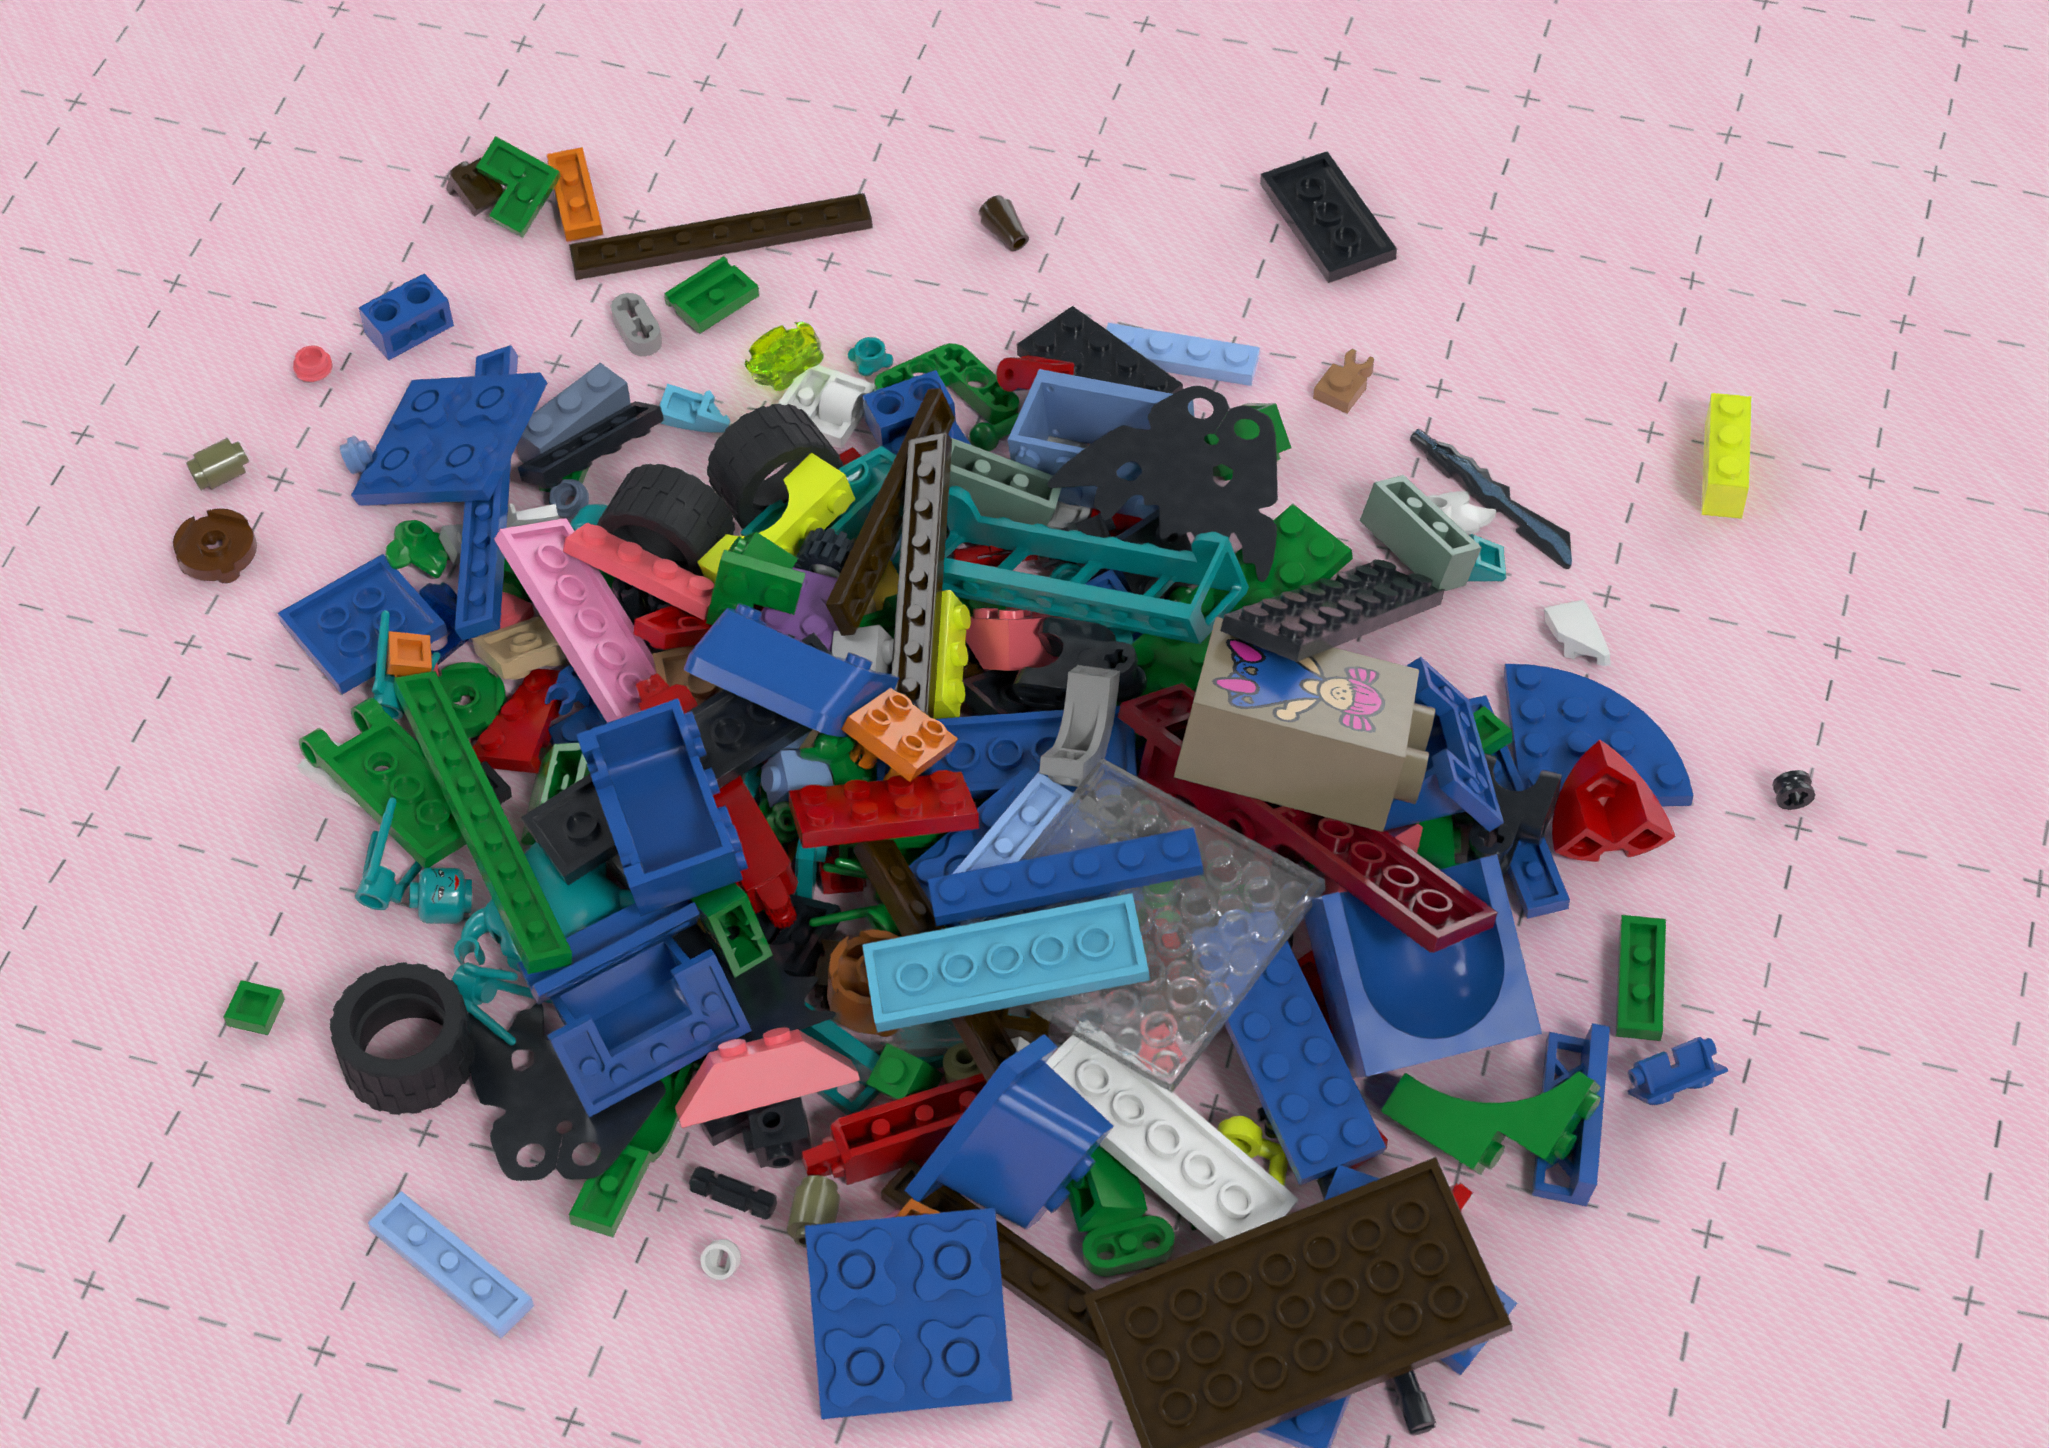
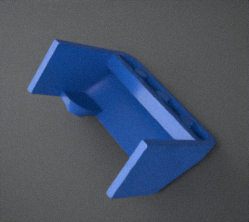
M738 603L736 609L726 608L689 653L683 668L694 676L804 726L837 737H851L842 730L848 716L889 688L895 689L899 677L892 674L871 670L873 662L862 656L848 652L846 659L836 657L774 630L760 620L762 612Z

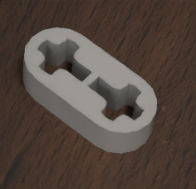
M624 293L617 296L611 304L614 325L626 346L637 356L653 355L661 348L662 339L659 324L645 300L635 293ZM630 310L636 316L631 318L627 311ZM642 331L646 339H643L640 335L638 336L637 333Z

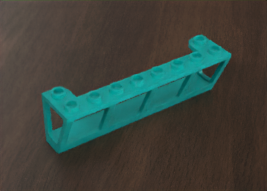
M959 486L949 487L947 526L950 534L945 543L942 591L951 590L956 597L1201 644L1212 632L1215 618H1224V615L1228 614L1248 591L1249 586L1230 540L1220 533L1207 532L1196 535L1191 545L1193 552L1187 550L1173 551L1162 549L1149 543L1140 545L1124 542L1115 537L1102 538L1086 535L1077 530L1063 531L1038 523L1030 525L1014 522L1006 517L992 518L981 516L967 490ZM964 542L985 546L991 545L1014 551L997 568L947 558ZM901 545L892 561L898 575ZM1028 555H1038L1086 564L1070 581L1013 571ZM1102 568L1159 578L1144 595L1086 585L1098 570ZM1175 582L1199 585L1191 604L1160 599V597ZM1209 588L1230 591L1204 619L1201 605Z

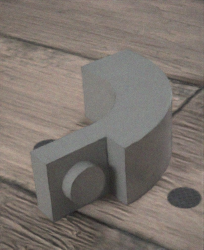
M1077 665L1068 672L1061 727L1053 747L1041 756L1039 774L1048 775V778L1058 784L1091 789L1101 771L1111 736L1120 671Z

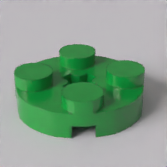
M461 662L449 665L441 670L442 675L438 678L467 737L480 736L507 702L504 683L498 675L496 677L489 672L488 667L480 663ZM469 695L472 701L467 705L455 704V702H460L462 696Z

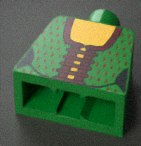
M736 883L688 899L689 904L695 902L700 912L697 922L700 932L734 978L773 955L747 894ZM727 927L738 928L740 930L738 937L731 940L728 937L731 933L727 930Z

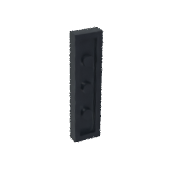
M637 401L629 404L518 466L521 481L538 485L544 489L561 484L563 482L562 478L567 475L591 467L592 461L597 458L619 451L622 448V444L627 441L649 434L651 432L650 428L664 421L661 406Z

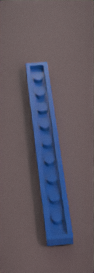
M512 345L476 356L475 376L517 374L518 355ZM511 458L489 501H465L455 631L462 641L500 629L505 557L494 538L500 529L507 528Z

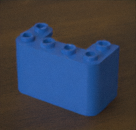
M678 698L576 734L640 916L743 880L741 871L748 869V865L735 826L732 824L726 805L719 808L716 806L713 795L721 792L713 769L703 770L699 758L707 754L692 711L683 713Z

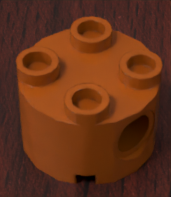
M869 929L860 931L859 937L852 938L851 940H849V936L836 946L830 958L827 989L830 1011L836 1012V1016L832 1019L836 1023L842 1024L857 1033L879 1035L881 1037H889L897 1033L899 1028L877 1032L863 944L900 938L899 936L889 931Z

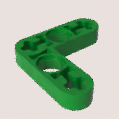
M956 343L941 345L881 372L874 381L873 392L877 389L915 377L913 376L915 373L926 374L936 370L945 387L950 386L976 412L993 425L1017 414L1020 402L1017 394L1014 391L1008 392L1003 390L997 381V376L967 348ZM978 381L986 386L976 388L968 385V382Z

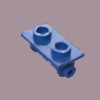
M1697 1037L1671 1048L1675 1060L1674 1065H1670L1666 1052H1660L1635 1062L1634 1068L1628 1070V1076L1634 1088L1627 1091L1629 1095L1649 1105H1660L1671 1101L1675 1093L1684 1089H1698L1714 1082L1713 1078L1728 1072V1068L1713 1061L1712 1056L1717 1054L1713 1040L1711 1038L1703 1039L1702 1037Z

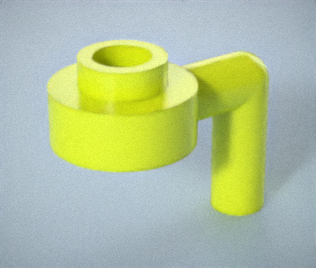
M1233 1116L1219 1123L1217 1130L1250 1158L1260 1156L1270 1160L1268 1173L1285 1187L1288 1160L1280 1144L1262 1138V1129L1250 1118Z

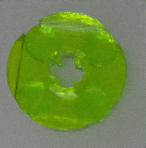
M794 322L797 328L786 330L783 325L775 327L763 334L752 344L749 349L752 357L749 361L745 359V367L757 384L763 386L771 385L775 391L784 390L793 383L794 378L822 362L824 354L821 350V341L810 324Z

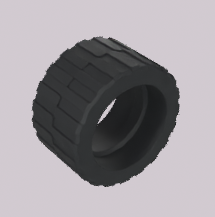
M771 404V406H762L750 413L744 414L725 429V432L721 437L719 436L713 450L710 452L707 475L711 487L719 497L721 496L727 508L730 509L732 516L741 528L744 529L771 504L782 500L784 504L789 501V492L783 479L808 455L813 453L838 470L843 466V462L839 454L804 410L790 404ZM785 464L777 473L765 479L772 471Z
M643 464L641 467L633 468L623 480L597 523L598 526L606 529L608 533L627 542L636 543L643 550L662 559L671 560L678 567L703 577L704 575L698 561L726 534L733 535L735 531L731 511L727 508L721 496L719 497L715 493L714 489L708 484L706 485L698 477L688 474L682 469L669 467L664 464Z
M401 962L395 965H383L377 967L374 971L364 973L342 992L343 995L336 1001L333 1008V1017L330 1019L331 1040L349 1089L354 1091L356 1098L362 1103H367L372 1109L379 1112L386 1111L395 1115H401V1113L416 1114L441 1105L446 1099L452 1098L462 1084L466 1083L470 1077L469 1066L473 1063L475 1057V1037L463 996L459 993L458 986L453 980H449L443 972L419 963L407 964V962ZM408 1018H423L443 1026L433 1043L413 1056L402 1059H382L365 1052L371 1039L381 1029L393 1022Z

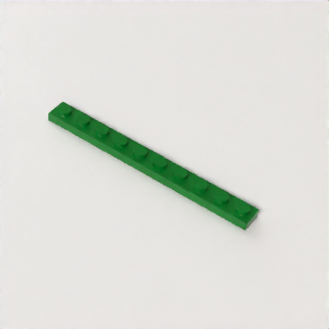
M430 671L394 678V692L527 973L532 974L571 965L572 950L436 672Z

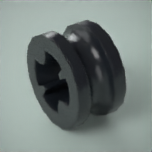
M1792 770L1782 773L1773 780L1772 786L1777 794L1776 801L1779 807L1794 810L1803 808L1814 800L1815 791L1811 786L1812 780L1809 773L1801 770Z

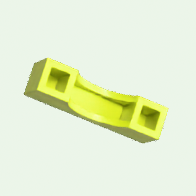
M813 453L808 455L783 479L789 492L788 506L782 517L774 525L759 533L795 557L811 530L815 531L816 528L824 530L839 515L843 514L855 500L846 475ZM726 534L698 561L704 577L710 579L714 584L723 551H728L739 536Z

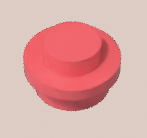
M315 345L300 349L296 353L293 362L295 375L307 382L319 381L330 374L333 367L330 355L323 348Z

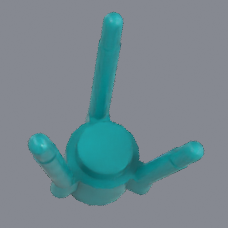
M384 610L381 613L376 674L372 693L374 694L373 698L393 719H400L403 717L404 711L394 692V678L396 677L387 674L386 669L390 614L387 610ZM434 652L431 656V671L434 670L435 665L440 659L441 655L439 652Z
M389 798L379 832L373 831L371 834L362 878L355 894V899L360 904L374 910H386L390 901L400 903L410 882L414 880L423 868L415 861L400 882L396 884L394 880L395 873L386 867L380 866L394 816L395 798Z
M469 962L464 963L455 971L452 980L458 986L459 993L463 996L467 1012L471 1013L506 1043L514 1045L516 1043L515 1037L477 1005L491 1002L496 996L497 990L534 999L529 987L503 981H516L518 974L515 972L479 967ZM551 999L545 1001L546 1003H552Z

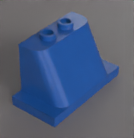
M1420 656L1407 666L1419 669L1414 703L1435 708L1434 720L1425 752H1429L1427 767L1416 804L1393 799L1384 830L1467 812L1490 832L1504 822L1470 701Z
M668 935L550 997L564 1026L547 1036L587 1115L591 1117L698 1060L709 1052H713L718 1049L720 1044L735 1040L752 1030L713 951L709 949L689 959L674 939Z
M1044 1034L1003 1061L905 1191L917 1202H920L945 1185L985 1208H995L996 1214L1027 1230L1037 1223L1047 1210L1052 1214L1065 1202L1070 1195L1066 1186L1072 1179L1076 1182L1081 1180L1093 1167L1096 1161L1091 1155L1113 1129L1114 1125L1046 1064L1058 1046Z

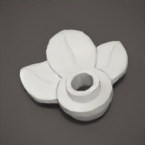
M1468 491L1427 496L1467 534L1479 532L1480 527L1488 525L1496 516V509L1469 504Z

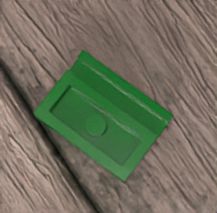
M725 256L664 293L665 304L668 307L672 306L675 308L676 314L699 334L760 296L759 286L735 265L731 266Z

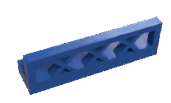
M688 900L640 916L637 905L634 903L567 937L566 940L572 950L571 965L532 974L527 973L522 961L518 962L517 966L539 1005L559 992L668 935L673 936L697 924L700 912L695 902L689 904Z
M1592 1023L1585 1039L1549 1032L1546 1038L1541 1094L1567 1081L1579 1071L1594 1080L1601 1087L1597 1093L1601 1100L1597 1109L1587 1121L1583 1118L1580 1120L1572 1133L1576 1136V1141L1563 1160L1557 1157L1554 1164L1550 1165L1535 1155L1532 1196L1586 1207L1597 1187L1610 1034L1609 1026ZM1557 1049L1581 1053L1580 1065L1568 1072L1556 1058ZM1555 1074L1559 1077V1078L1556 1079V1080H1554V1075H1555ZM1571 1154H1572V1162L1567 1158V1157L1570 1156ZM1558 1163L1570 1177L1569 1188L1545 1183L1546 1170Z

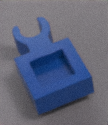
M571 664L559 672L556 684L549 687L545 698V704H549L554 699L563 701L559 710L560 715L568 714L577 701L587 708L595 703Z

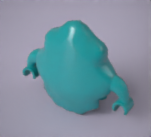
M537 842L524 853L565 938L635 903L631 890L621 889L606 878V862L568 886ZM491 899L486 907L477 910L467 920L461 932V938L454 946V954L460 965L464 964L466 955L471 952L475 953L479 965L484 964L486 959L485 953L477 940L480 936L489 932L491 937L501 945V952L507 956L509 967L520 972L517 963L522 960L493 899Z

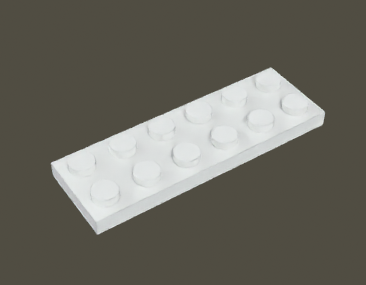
M1088 1020L1046 1062L1047 1065L1114 1125L1100 1146L1214 1243L1286 1216L1299 1200Z

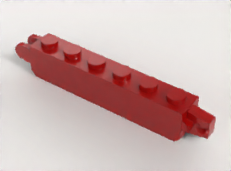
M658 673L635 684L641 702L638 703L640 711L677 698L684 714L698 706L687 686L675 684L670 687ZM741 776L720 788L721 793L713 795L717 808L726 805L748 865V869L741 871L743 880L736 882V884L747 894L755 913L764 909L775 927L785 929L794 924L793 922L796 920V911L789 895L795 893L798 880L791 869L792 864Z
M1116 1043L1122 1050H1124L1128 1054L1124 1044ZM982 1073L838 1118L830 1125L831 1135L823 1138L821 1145L802 1152V1162L807 1176L818 1175L824 1177L833 1175L834 1178L844 1177L846 1185H850L900 1169L910 1159L915 1163L928 1160L986 1085V1079Z

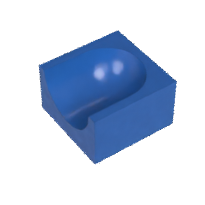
M1497 855L1440 869L1444 874L1497 911L1498 914L1492 928L1434 953L1428 952L1348 891L1323 895L1301 904L1333 1036L1353 1078L1380 1074L1542 1034Z

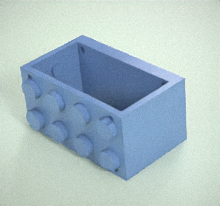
M1039 369L1008 438L1010 459L1054 475L1064 464L1085 448L1047 441L1049 436L1091 444L1121 425L1149 430L1151 426L1147 417L1151 412V408L1173 394ZM1191 400L1188 404V411L1195 417L1193 400ZM1133 461L1125 463L1117 470V476L1127 481L1136 480L1142 473L1139 464ZM1097 487L1061 488L1058 501L1068 505H1079L1096 509L1093 503ZM1135 495L1117 513L1144 519L1158 510L1159 506L1144 505L1143 496Z

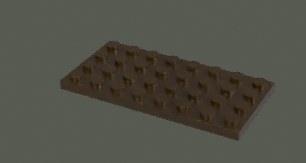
M1436 1157L1083 1295L1141 1448H1217L1513 1331L1510 1318Z

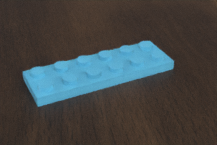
M1133 893L863 944L877 1032L1150 980Z

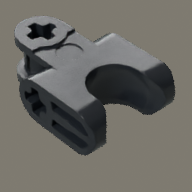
M1049 617L1045 618L1037 634L1046 651L1052 656L1059 658L1044 667L1022 668L1012 685L1016 696L1026 705L1064 710L1068 672L1077 665L1120 671L1118 702H1125L1139 697L1146 689L1148 681L1144 670L1137 666L1138 657L1135 649L1128 643L1116 641L1115 635L1107 627L1094 622Z
M1484 753L1504 823L1489 832L1467 812L1456 814L1455 822L1471 826L1467 862L1497 855L1503 876L1510 868L1519 840L1537 846L1541 845L1559 797L1562 775L1543 770L1540 772L1536 783L1530 788L1523 791L1507 790L1495 780L1494 766L1497 757Z

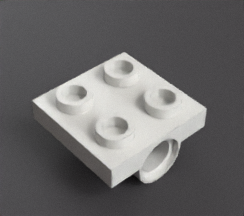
M806 361L778 404H790L804 410L829 443L834 447L842 449L865 415L863 395L873 392L874 384Z

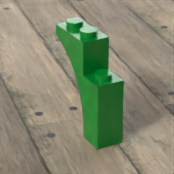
M1578 1071L1567 1081L1537 1096L1512 1102L1483 1103L1449 1096L1432 1089L1404 1073L1381 1112L1482 1175L1485 1168L1491 1170L1500 1160L1505 1146L1501 1144L1505 1136L1550 1165L1554 1164L1557 1157L1563 1160L1576 1141V1136L1572 1133L1580 1120L1583 1118L1587 1121L1597 1109L1601 1100L1597 1093L1601 1087L1594 1080Z

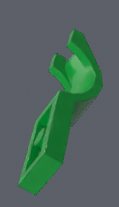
M693 1063L684 1066L679 1072L675 1071L660 1079L665 1085L666 1094L616 1161L600 1176L586 1179L569 1213L571 1225L612 1238L614 1237L650 1162L654 1163L662 1155L671 1139L678 1122L675 1106L690 1084L694 1071Z

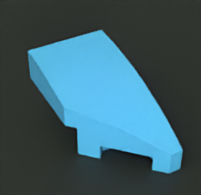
M667 384L659 405L664 417V421L661 424L676 428L722 433L729 426L730 420L727 415L722 416L714 403L715 397L710 390L702 395Z

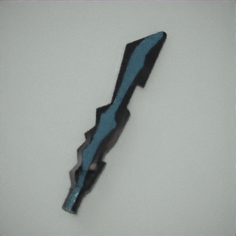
M1421 429L1414 431L1410 441L1423 450L1427 459L1449 479L1453 477L1485 508L1496 509V513H1503L1520 527L1516 529V532L1562 568H1571L1570 532L1511 500L1509 486L1492 480L1488 469L1480 468L1473 458L1459 454L1453 445L1439 442Z

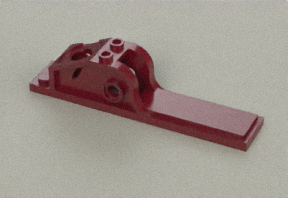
M1180 683L1121 703L1118 718L1133 728L1138 735L1147 739L1137 780L1151 801H1156L1175 831L1194 827L1203 868L1221 882L1229 886L1241 887L1262 879L1269 873L1272 867L1287 869L1308 861L1430 953L1437 952L1494 926L1498 914L1497 911L1385 830L1381 832L1286 806L1279 807L1280 805L1175 778L1174 774L1196 694L1185 684ZM1178 795L1187 798L1192 803H1194L1196 807L1185 803L1184 801L1178 798Z

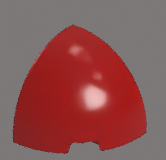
M1601 740L1591 746L1575 764L1564 782L1554 810L1552 822L1554 851L1571 859L1598 862L1601 854L1606 851L1623 850L1625 855L1630 858L1656 849L1676 837L1664 809L1646 782L1620 754Z

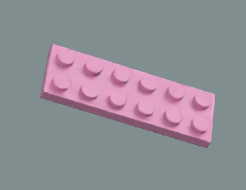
M567 518L500 529L494 538L496 544L606 722L609 723L640 712L638 703L641 702L635 684L656 674L653 655L643 639L633 634V623L599 569L563 552L565 538L574 532Z

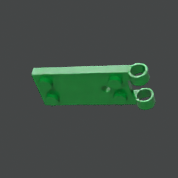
M370 697L351 709L353 721L361 733L344 744L337 746L321 728H317L299 739V746L306 760L315 768L321 767L380 826L389 798L396 799L389 835L423 868L433 866L466 845L419 743L388 715L374 698ZM379 766H387L389 768L384 771L375 770Z

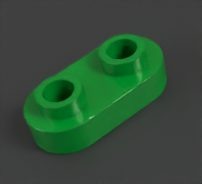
M1154 1215L1095 1228L1086 1235L1083 1241L1084 1264L1089 1271L1102 1277H1110L1162 1264L1171 1257L1174 1251V1230L1168 1221ZM1148 1241H1154L1159 1246L1154 1249H1148L1143 1244ZM1102 1252H1110L1114 1256L1111 1259L1104 1260L1098 1255Z

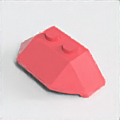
M782 1027L765 1032L762 1039L745 1043L744 1039L730 1040L718 1046L719 1050L709 1052L676 1104L675 1109L681 1128L850 1084L860 1081L852 1060L798 1029L790 1031L789 1028Z

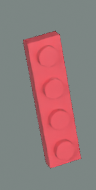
M586 523L565 538L563 552L702 620L707 619L715 585L710 579L697 576L678 567L675 562L643 550L640 545L618 538L598 525Z

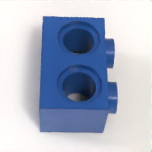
M425 273L358 307L366 336L388 361L454 326L449 300Z
M936 370L863 395L865 422L879 447L894 441L898 437L906 436L928 389L941 388L956 421L954 401Z

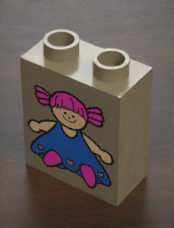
M1215 618L1177 762L1175 778L1381 832L1384 831L1393 799L1416 804L1427 767L1429 752H1425L1435 715V708L1414 703L1419 669L1335 647L1295 662L1221 632L1223 618Z

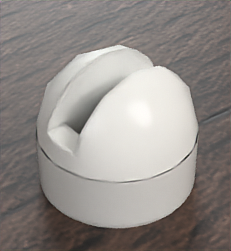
M725 1239L713 1241L701 1254L702 1269L709 1277L716 1280L730 1277L738 1269L741 1262V1252L734 1242ZM724 1251L728 1253L725 1268L719 1266Z

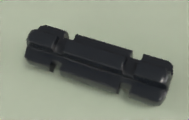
M702 1166L695 1168L689 1181L690 1190L693 1193L704 1197L711 1194L714 1201L743 1212H747L750 1209L752 1210L751 1215L764 1220L770 1219L777 1205V1196L774 1193L759 1189L756 1192L753 1191V1185L724 1174H719L716 1177L714 1176L715 1171Z

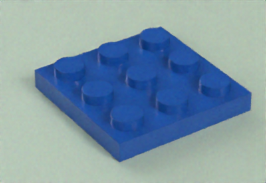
M384 554L278 612L280 622L341 695L371 679L376 674L382 611L387 610L390 614L389 631L430 635L431 643L448 634L445 622L397 569H393L389 565Z

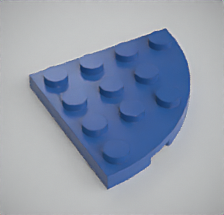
M1505 664L1504 681L1510 729L1512 730L1514 764L1525 790L1536 783L1541 771L1548 770L1562 775L1561 791L1575 764L1591 746L1601 740L1620 754L1637 771L1662 807L1692 805L1694 795L1688 773L1680 755L1663 730L1638 706L1611 688L1572 672L1530 664Z

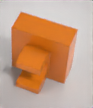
M389 631L386 658L387 674L402 677L430 672L432 670L430 635Z

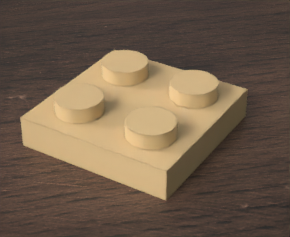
M542 616L472 638L475 653L504 680L520 679L529 675L531 670L543 666H558L568 661Z

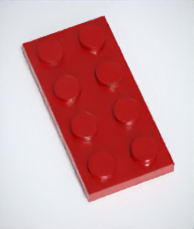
M940 770L931 775L917 776L911 781H908L902 775H896L888 780L871 782L851 780L844 785L826 787L807 785L802 789L789 791V807L803 849L979 829V813L962 772Z

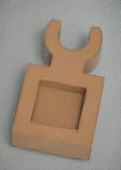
M1349 350L1345 354L1344 367L1333 363L1314 387L1313 399L1348 414L1366 390L1367 378L1373 373L1374 358L1370 356L1365 363L1356 364L1357 350Z

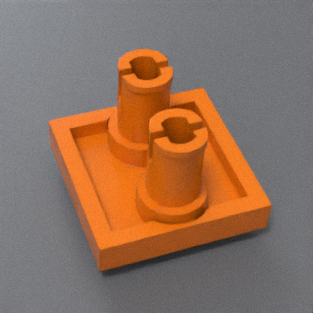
M889 688L848 716L842 727L845 733L857 741L853 750L849 753L853 762H856L862 754L863 756L858 763L862 768H873L877 758L891 767L883 780H888L896 775H902L908 781L913 780L950 753L958 740L940 721L930 718L913 705L907 696L896 692L892 688Z

